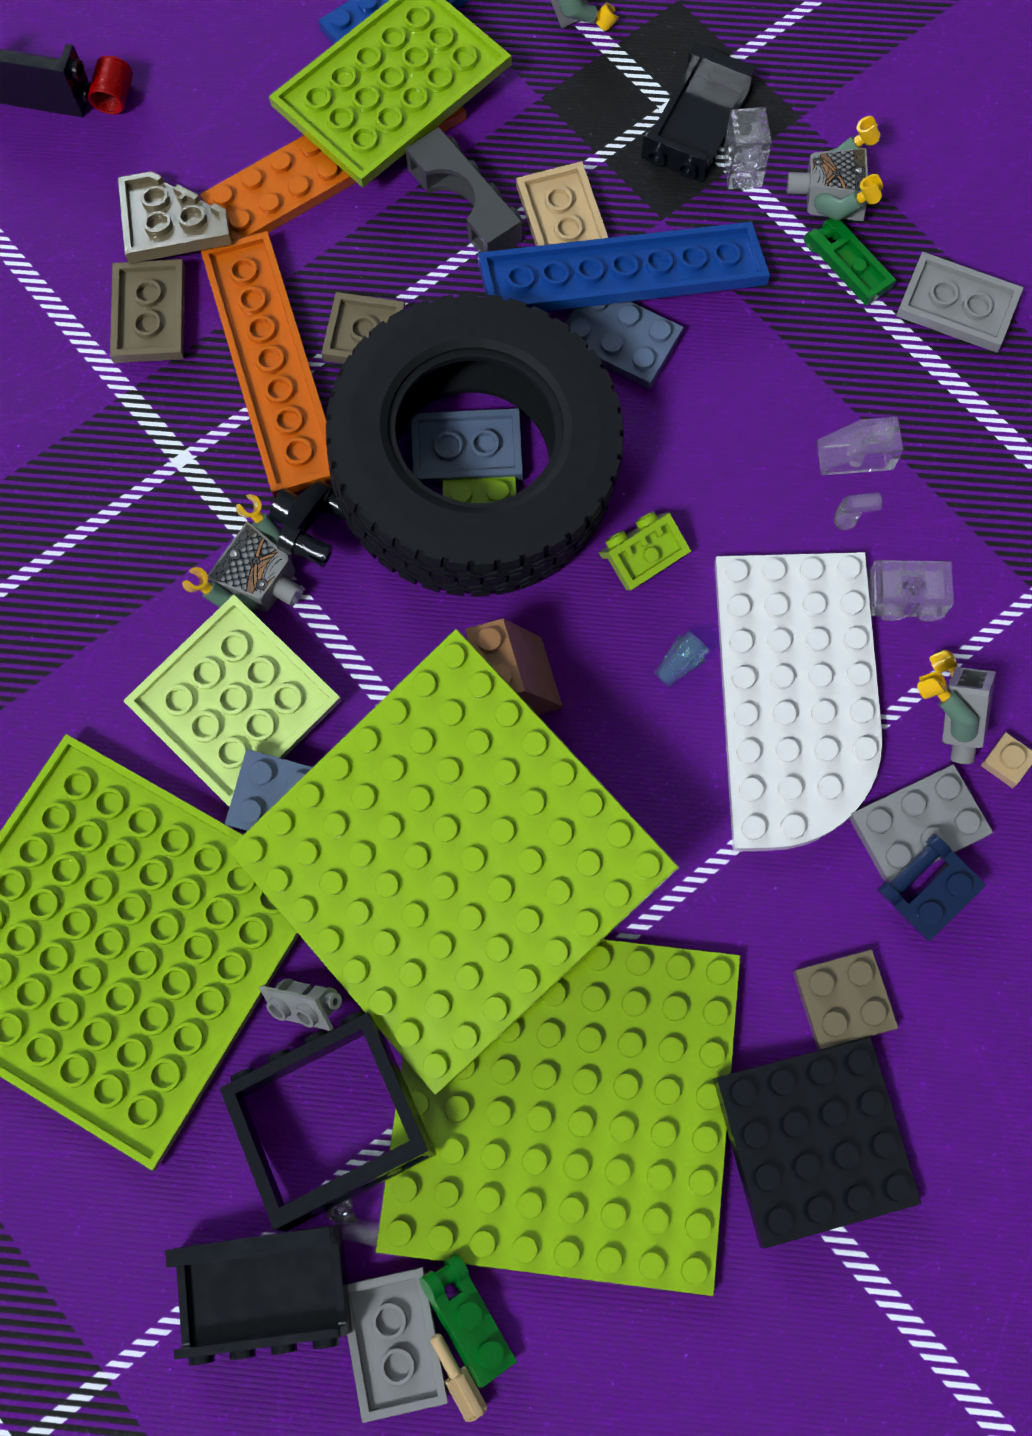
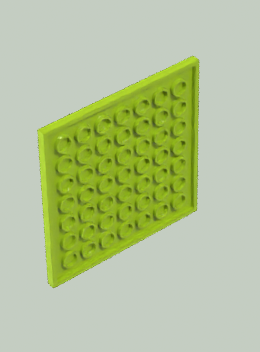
M457 629L437 646L228 849L230 854L365 1013L369 1012L372 1015L380 1031L435 1095L447 1087L680 868Z
M65 734L0 831V1077L150 1170L157 1171L262 998L263 994L259 988L261 986H269L299 934L228 851L243 836L241 833Z
M603 939L439 1094L435 1095L407 1061L402 1058V1076L437 1155L385 1181L376 1253L445 1261L453 1254H457L467 1265L714 1296L727 1128L713 1078L731 1074L740 955ZM396 1108L390 1151L410 1141Z

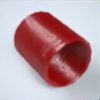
M110 55L101 56L97 59L88 93V100L100 112L114 115L124 111L133 76L132 68L126 61Z

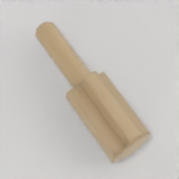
M441 1334L433 1335L430 1342L449 1377L444 1382L465 1422H472L481 1417L487 1411L488 1406L466 1366L459 1368Z

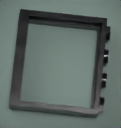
M356 1012L345 1017L340 1022L342 1026L328 1033L326 1031H319L311 1034L304 1039L305 1045L291 1052L289 1049L276 1052L267 1058V1064L256 1070H253V1068L241 1070L231 1076L230 1083L220 1087L273 1230L287 1232L437 1155L389 1043L369 1012L365 1014L363 1012ZM365 1036L410 1141L284 1204L243 1097Z

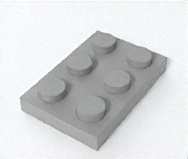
M922 251L896 317L997 353L1002 345L1024 287Z
M954 764L851 813L852 815L849 817L883 881L888 883L927 846L925 842L934 833L946 842L954 853L993 834L992 829ZM938 857L933 863H935V862H937V861H939V860H941V859Z
M424 1267L348 1284L352 1332L347 1334L362 1423L444 1405L449 1402L444 1382L443 1366L430 1342L431 1337L436 1334L431 1304L419 1282V1278L425 1275Z

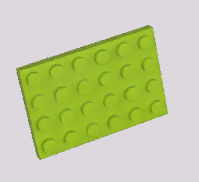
M389 0L269 96V100L275 110L364 188L405 154L406 147L434 130L512 65V56L446 0Z

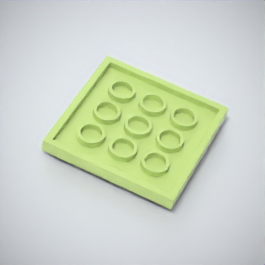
M232 595L123 701L230 807L246 749L283 759L342 699L235 595Z

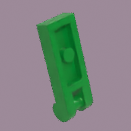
M828 218L823 222L820 229H812L804 235V242L811 252L817 253L865 306H868L894 287L896 279L841 220L836 221ZM831 239L836 241L831 244L828 240Z
M453 1254L444 1261V1267L437 1272L430 1270L419 1278L425 1295L477 1387L483 1388L517 1362L470 1279L466 1264L459 1255ZM453 1283L457 1293L448 1299L444 1288Z

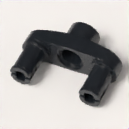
M318 480L300 495L284 488L279 491L269 513V517L272 520L283 525L277 544L278 550L291 556L296 554L306 558L322 568L326 566L334 546L314 538L306 532L320 513L328 512L344 520L336 503L332 485Z

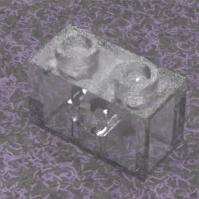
M766 107L734 109L730 112L723 152L728 190H749L754 187H762L772 144Z
M875 560L867 574L871 616H881V619L886 621L900 620L904 617H919L921 621H937L945 617L954 605L951 561Z

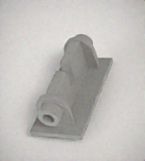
M284 979L278 982L275 988L267 986L259 988L267 1001V1010L274 1018L280 1021L287 1020L303 1024L309 1028L316 1027L328 1031L334 1029L328 1017L342 1003V998L336 989L315 986L312 989L310 984L297 982L292 979Z

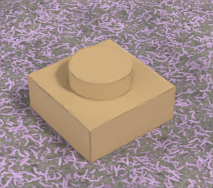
M1005 732L980 766L1013 789L1032 765V750Z

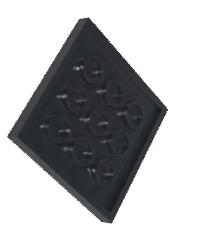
M871 1037L713 1078L760 1248H769L922 1204Z

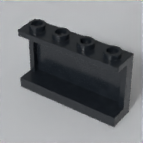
M342 1224L165 1250L166 1268L176 1267L182 1345L180 1348L173 1350L174 1359L188 1358L189 1366L215 1362V1354L229 1352L230 1360L255 1357L257 1348L271 1347V1355L297 1351V1343L312 1341L313 1349L334 1347L339 1345V1337L352 1332Z

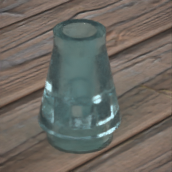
M687 631L683 636H677L664 659L655 669L654 674L665 685L671 687L677 680L706 662L704 657L710 651L699 638L690 631Z

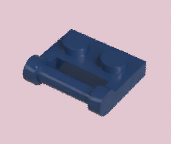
M935 833L925 842L927 846L890 883L885 881L877 889L928 941L942 930L986 886L951 850L946 842ZM939 857L945 865L906 902L901 894Z

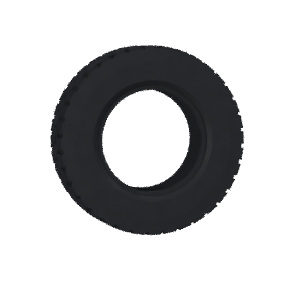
M459 294V297L453 298V295L436 297L430 303L428 300L411 305L408 311L404 308L389 316L387 323L382 321L369 332V337L364 336L353 349L352 355L349 354L336 378L327 409L326 446L330 478L336 503L347 526L358 541L361 539L360 544L374 559L378 557V562L392 573L397 571L399 572V577L415 585L419 582L422 584V588L439 593L440 590H445L448 595L464 596L465 593H471V597L490 596V593L493 592L496 595L514 592L517 587L521 590L537 584L539 578L544 580L558 572L560 565L562 567L567 565L578 555L579 551L583 550L603 520L623 455L624 429L620 402L616 390L614 391V384L607 369L603 370V363L594 350L591 349L589 351L588 343L576 332L572 334L570 327L558 318L552 319L549 317V313L535 306L529 308L527 303L511 298L508 301L502 300V296L484 294V297H478L477 294ZM483 393L499 397L514 404L530 417L544 438L549 462L532 484L513 496L487 503L461 502L432 491L413 475L405 464L398 448L401 435L411 419L428 404L453 394Z

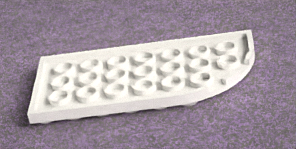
M865 552L716 556L714 563L733 852L775 851L804 846L819 840L835 830L857 810L872 788L881 761L882 727Z

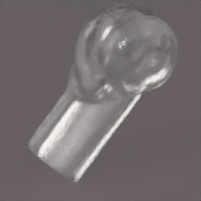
M874 492L845 497L834 513V523L837 528L841 530L853 529L857 525L862 512L881 510L882 499L880 493Z
M353 1199L327 1211V1218L332 1225L342 1224L343 1239L377 1246L379 1224L358 1220L352 1210Z

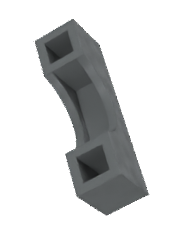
M438 127L405 148L408 171L427 193L452 191L464 196L472 204L473 210L466 219L468 240L478 252L511 249L522 242L521 226L523 221L519 212L512 206L508 207L502 200L498 188L493 183L488 184L477 164L473 160L468 161L453 137H447Z

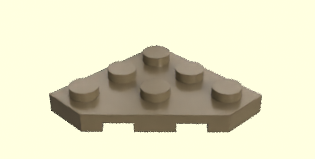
M152 171L118 177L124 252L129 264L232 245L229 218L225 208L215 203L211 206L201 201L198 194L178 184L174 187L164 182L162 176Z

